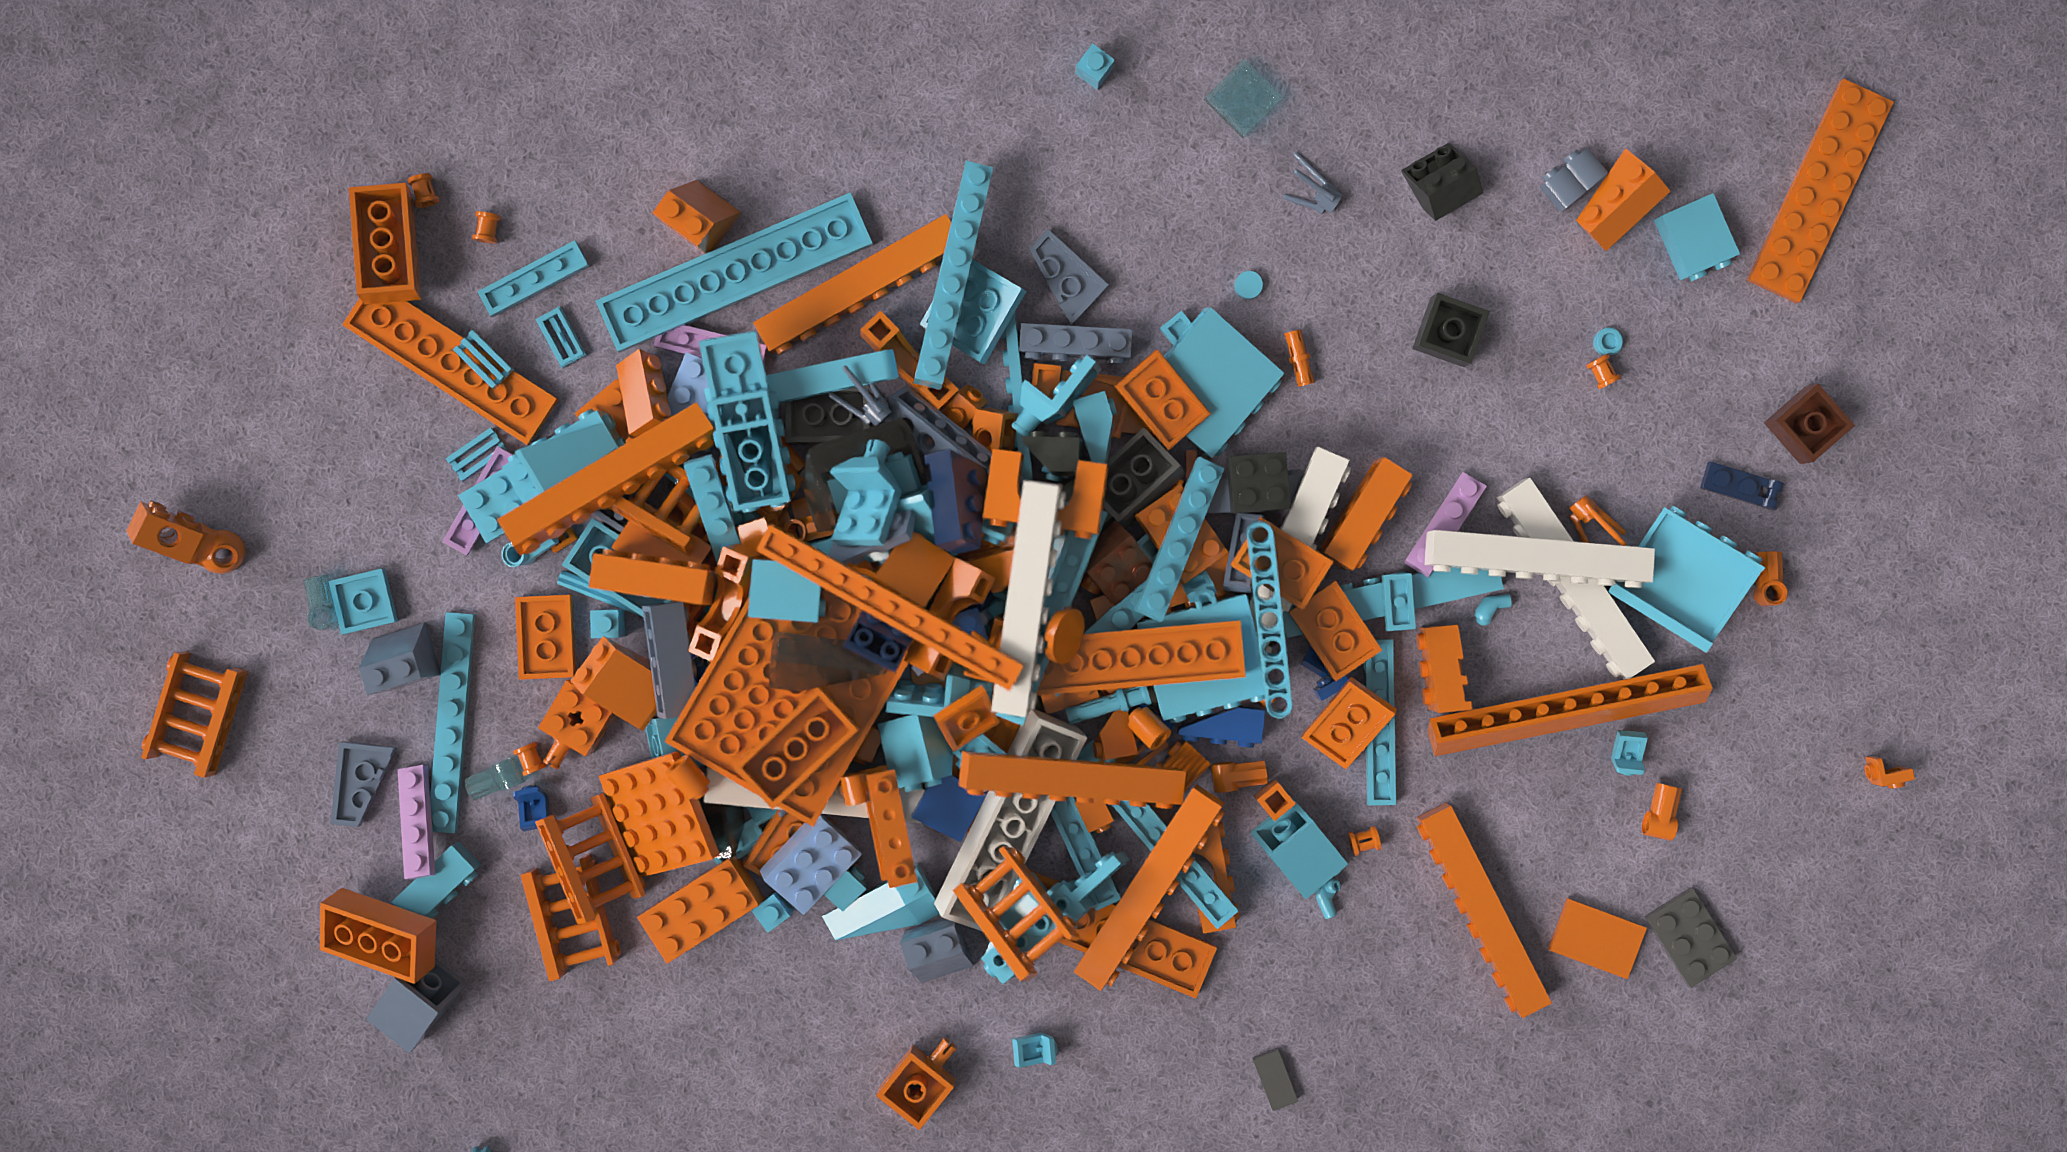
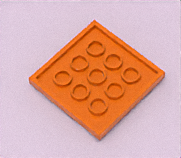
M679 750L598 776L603 791L613 806L612 814L617 822L635 870L642 877L712 860L720 856L699 800L695 798L687 799L666 774L667 769L681 758Z

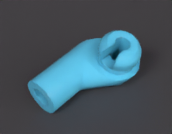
M1510 594L1483 598L1475 610L1476 622L1486 626L1491 623V618L1497 609L1511 607Z
M1331 878L1316 893L1317 902L1325 919L1332 918L1338 914L1332 899L1335 893L1340 891L1341 884L1335 878Z

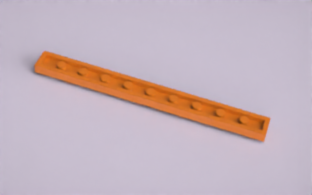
M773 524L768 526L757 548V551L1008 691L1012 690L1025 665Z

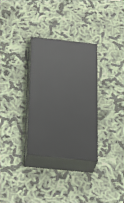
M1278 1048L1252 1057L1272 1111L1298 1102Z

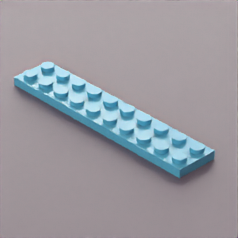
M850 192L596 300V304L615 348L620 353L868 248L873 243Z

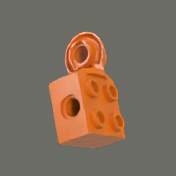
M140 501L126 530L132 544L186 564L203 566L208 571L217 574L230 573L239 568L244 561L246 554L245 544L240 536L232 531H217L209 528L205 523L193 521L194 517L187 513L178 511L177 514L166 511L167 507L158 502L150 501L147 504ZM165 528H170L168 531L162 532ZM223 548L230 550L226 558H216L218 550Z

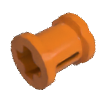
M430 173L414 175L407 179L415 194L416 201L414 204L416 208H426L440 202L439 196H435L431 183L433 177Z
M476 211L475 216L478 219L476 233L472 235V240L497 244L498 239L495 238L497 222L501 220V216L489 212Z
M1609 353L1586 364L1587 369H1591L1598 382V389L1621 378L1619 374L1615 373L1608 360L1610 358Z
M537 742L513 751L514 755H518L522 764L523 776L547 767L545 763H542L536 750Z
M1370 826V830L1347 833L1354 856H1359V852L1375 848L1377 851L1382 849L1375 826ZM1370 839V841L1359 843L1361 840Z

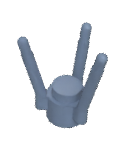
M1295 152L1293 154L1294 157L1322 186L1298 169H1295L1294 174L1317 191L1313 198L1317 203L1284 194L1283 199L1314 209L1320 214L1324 210L1331 213L1343 194L1338 192L1337 187L1330 184L1298 152Z
M844 366L843 371L868 401L863 407L865 414L832 392L829 393V397L859 417L866 425L872 422L875 427L878 426L892 413L888 408L890 405L882 397L875 383L869 384L870 389L875 395L873 398L847 366Z

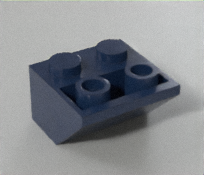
M862 610L843 646L896 672L913 637Z

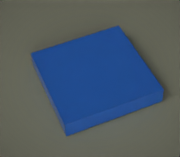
M951 775L941 778L942 784L926 787L911 817L961 842L983 803L987 792L985 791L984 795L968 794L967 789L959 786V778Z

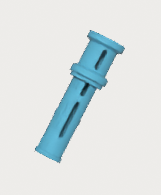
M1147 687L1117 688L1118 690H1115L1116 693L1076 706L1067 707L1065 710L1069 723L1073 725L1117 710L1127 712L1129 708L1143 703L1150 705L1151 700Z

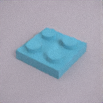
M386 568L328 581L341 635L398 622Z

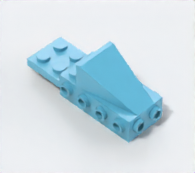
M757 330L700 340L699 346L711 396L710 403L707 404L710 420L715 422L716 431L713 432L715 445L717 448H720L722 458L719 461L722 475H726L728 486L725 487L728 502H732L734 511L742 510L743 512L755 511L759 507L770 505V507L786 505L791 500L792 491H796L794 475L788 474L786 464H790L788 447L782 446L781 436H785L782 419H779L778 398L776 391L771 392L770 385H768Z
M593 409L585 411L578 416L580 420L572 425L566 423L555 430L556 435L551 438L543 437L530 446L515 451V454L507 459L509 463L502 466L501 470L458 495L486 543H491L505 534L497 521L498 518L626 444V440L620 437L616 431L617 425L609 413L599 410L594 411Z
M1123 851L1117 854L1111 852L1095 864L1098 868L1095 872L1093 870L1088 873L1086 872L1077 881L1075 879L1069 882L1063 880L1055 884L1050 890L1044 886L1033 872L1031 873L1063 915L1070 916L1076 923L1096 905L1089 896L1130 859ZM1021 878L1017 879L1013 889L1023 882ZM1029 891L1002 914L999 923L1005 930H1010L1040 903ZM1046 913L1017 939L1016 945L1022 953H1027L1057 926ZM990 941L985 955L981 958L985 963L983 967L993 978L997 977L1004 984L1016 975Z

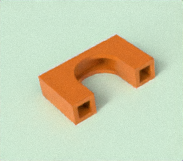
M997 449L992 451L983 518L989 519L990 525L1007 527V522L1018 523L1022 499L1020 493L1024 455L1022 453ZM1078 461L1072 498L1063 510L1058 511L1057 521H1061L1060 535H1063L1064 530L1075 531L1074 537L1092 539V534L1099 535L1109 470L1107 464Z

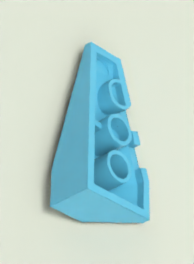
M919 863L914 865L918 882L889 889L888 881L886 880L862 893L844 912L837 907L824 914L822 917L834 939L840 940L920 925L940 914L934 905L937 896Z

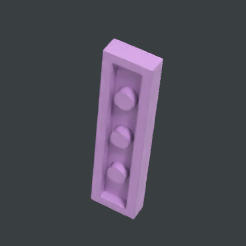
M683 325L656 337L653 346L681 354L687 352L702 358L699 346L700 340L726 335ZM760 344L763 362L765 363L768 349L766 345Z
M497 446L476 484L501 470L502 466L509 463L507 459L513 454ZM464 505L442 542L467 556L478 540L480 532Z
M1462 472L1404 564L1429 577L1434 566H1424L1427 532L1433 530L1458 532L1487 486Z
M419 765L398 769L404 879L411 880L435 876L428 766Z

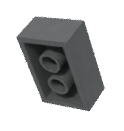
M864 385L866 390L871 395V389L869 385ZM857 387L832 392L865 414L863 407L868 401ZM829 393L785 402L786 443L789 445L865 444L872 440V422L866 425L859 417L831 399Z
M1142 428L1107 460L1109 470L1103 507L1126 530L1136 521L1135 515L1161 498L1186 475L1181 465L1145 428Z

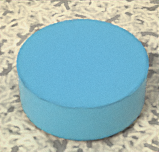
M1253 271L1241 273L1234 284L1237 295L1246 300L1257 297L1263 287L1261 277Z
M1605 328L1595 335L1593 345L1599 354L1605 355L1609 353L1611 356L1621 350L1623 337L1617 329Z

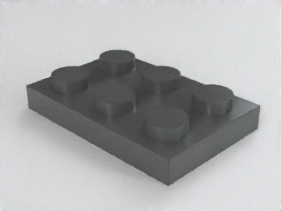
M1691 887L1644 916L1686 985L1690 988L1737 960V957L1695 890Z

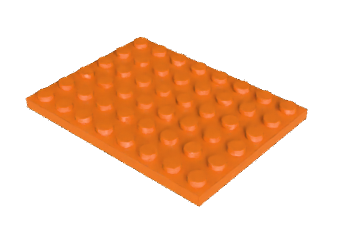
M822 588L821 600H826L825 617H820L819 622L748 617L749 596L664 742L758 795L733 767L821 686L856 723L859 730L777 805V807L813 827L840 782V777L844 775L908 662L904 661V656L896 672H893L844 647L843 645L863 609L825 588Z

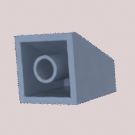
M426 623L371 640L359 667L367 695L395 690L441 674Z
M941 918L905 930L900 944L908 969L921 983L974 966L960 923Z
M435 958V968L415 984L395 977L366 1020L410 1054L425 1039L468 983Z

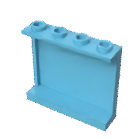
M1205 307L1164 355L1166 360L1211 413L1186 435L1188 439L1204 452V455L1210 458L1223 453L1228 446L1226 441L1232 434L1237 435L1246 425L1244 420L1250 413L1255 414L1264 404L1262 399L1268 392L1273 393L1282 382L1280 378L1284 374L1211 307Z
M1672 506L1670 510L1664 507L1638 546L1655 549L1653 582L1643 583L1642 588L1625 587V582L1615 581V586H1611L1608 592L1707 653L1713 641L1759 574L1765 569L1764 566L1760 565L1763 559L1750 551H1747L1745 555L1735 550L1737 544L1723 535L1720 540L1710 535L1712 529L1697 520L1694 525L1685 520L1687 514L1675 506Z
M1246 593L1219 599L1215 606L1212 602L1202 604V611L1193 606L1166 613L1161 622L1152 618L1137 622L1138 629L1241 621L1246 677L1153 685L1163 721L1169 719L1170 723H1176L1185 720L1186 715L1196 712L1197 716H1203L1213 713V708L1223 705L1224 709H1230L1240 706V701L1251 698V702H1257L1265 699L1259 642Z

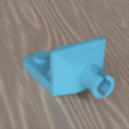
M1088 355L1083 360L1079 358L1070 370L1072 375L1066 382L1061 381L1053 391L1055 397L1052 400L1025 380L1022 383L1020 405L1024 409L1011 426L1023 436H1030V432L1034 431L1041 422L1049 424L1065 418L1073 407L1072 400L1079 399L1102 369Z
M869 440L863 457L851 458L833 467L831 470V474L848 490L831 539L837 546H884L902 490L890 470L884 465L890 447L883 441Z
M953 662L947 673L946 687H942L938 683L918 685L909 680L898 681L888 697L886 712L934 717L933 715L980 685L987 691L991 700L993 683L965 676L964 671L971 670Z

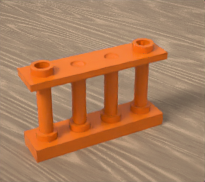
M628 437L627 440H626V443H628L629 441H631V440H633V439L630 438V437ZM677 465L665 470L667 474L679 481L657 512L652 514L643 510V503L663 475L657 479H650L645 482L634 498L626 500L620 497L616 499L612 506L608 507L687 556L694 548L690 538V531L701 517L697 503L681 526L673 528L666 524V518L687 488L691 487L686 471Z
M174 652L167 662L166 669L168 673L149 734L145 736L142 742L143 753L141 758H156L161 752L193 762L196 766L194 772L196 776L203 778L214 776L218 769L248 671L240 668H231L222 674L188 663L190 652ZM184 673L219 684L221 689L218 698L213 700L181 690L180 686ZM176 700L211 710L212 718L210 724L204 726L173 716L172 712ZM168 726L202 736L204 743L201 751L195 752L164 742Z
M885 764L859 770V772H865L871 799V801L866 802V808L881 880L888 881L889 889L918 882L895 769L888 770V766Z
M604 793L590 798L593 804L592 807L560 821L555 819L554 815L535 821L577 924L587 923L596 919L594 912L597 907L627 893H630L632 899L646 895L644 891L645 882L642 876L637 874L613 817V806L607 797L605 798ZM598 816L604 832L572 846L565 844L562 837L565 830ZM609 842L614 854L613 858L582 872L576 870L572 861L575 856ZM619 867L625 881L624 883L592 898L587 896L583 887L585 882Z
M1003 846L999 851L1005 860L977 885L960 883L952 891L1020 981H1030L1038 974L1033 966L1040 956L1063 936L1067 940H1077L1080 936L1076 932L1078 927L1073 919L1068 915H1063L1024 864L1026 859L1017 848L1013 849ZM1011 869H1014L1023 882L993 908L987 907L982 900L984 898L983 894ZM1030 891L1040 904L1012 929L1005 930L999 923L1001 920L1000 916ZM1047 913L1057 927L1030 951L1022 953L1016 945L1017 939Z
M588 854L579 859L581 866L575 868L582 872L597 865V861L595 859L592 860L591 854ZM536 868L520 875L549 982L563 977L566 974L565 970L571 965L604 956L608 966L613 965L619 960L618 956L621 954L620 945L617 939H613L604 904L596 908L594 912L596 919L587 923L558 929L553 926L551 917L554 913L571 909L567 898L554 902L546 900L544 893L546 887L560 883L557 873L544 876L539 874V870ZM597 877L585 882L588 891L586 893L587 896L592 898L601 894ZM598 930L602 946L569 955L561 954L558 943L562 939Z

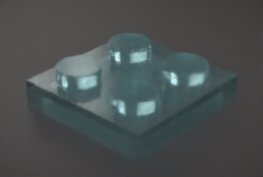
M1243 59L1205 97L1204 101L1243 139L1283 97Z

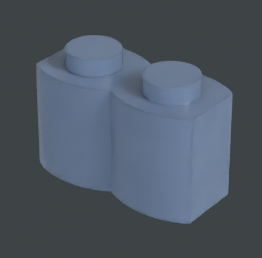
M1588 148L1581 153L1576 149L1564 159L1567 165L1561 170L1554 167L1543 177L1546 182L1540 186V189L1560 212L1565 210L1608 174Z

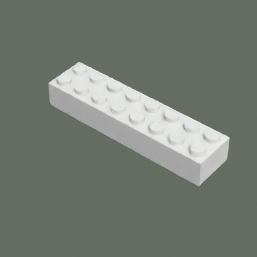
M1034 709L1029 711L1024 726H1020L1007 755L1076 760L1087 737L1077 726L1070 725V723ZM988 791L934 902L942 918L982 931L952 890L960 883L977 885L1005 860L999 851L1003 846L1013 849L1017 848L1027 861L1056 802L1049 799L1050 795H1039V799L1023 798L1022 793H1012V797L995 796L993 791ZM1011 869L983 894L984 898L982 900L987 907L993 908L1012 891L1019 877L1014 869Z

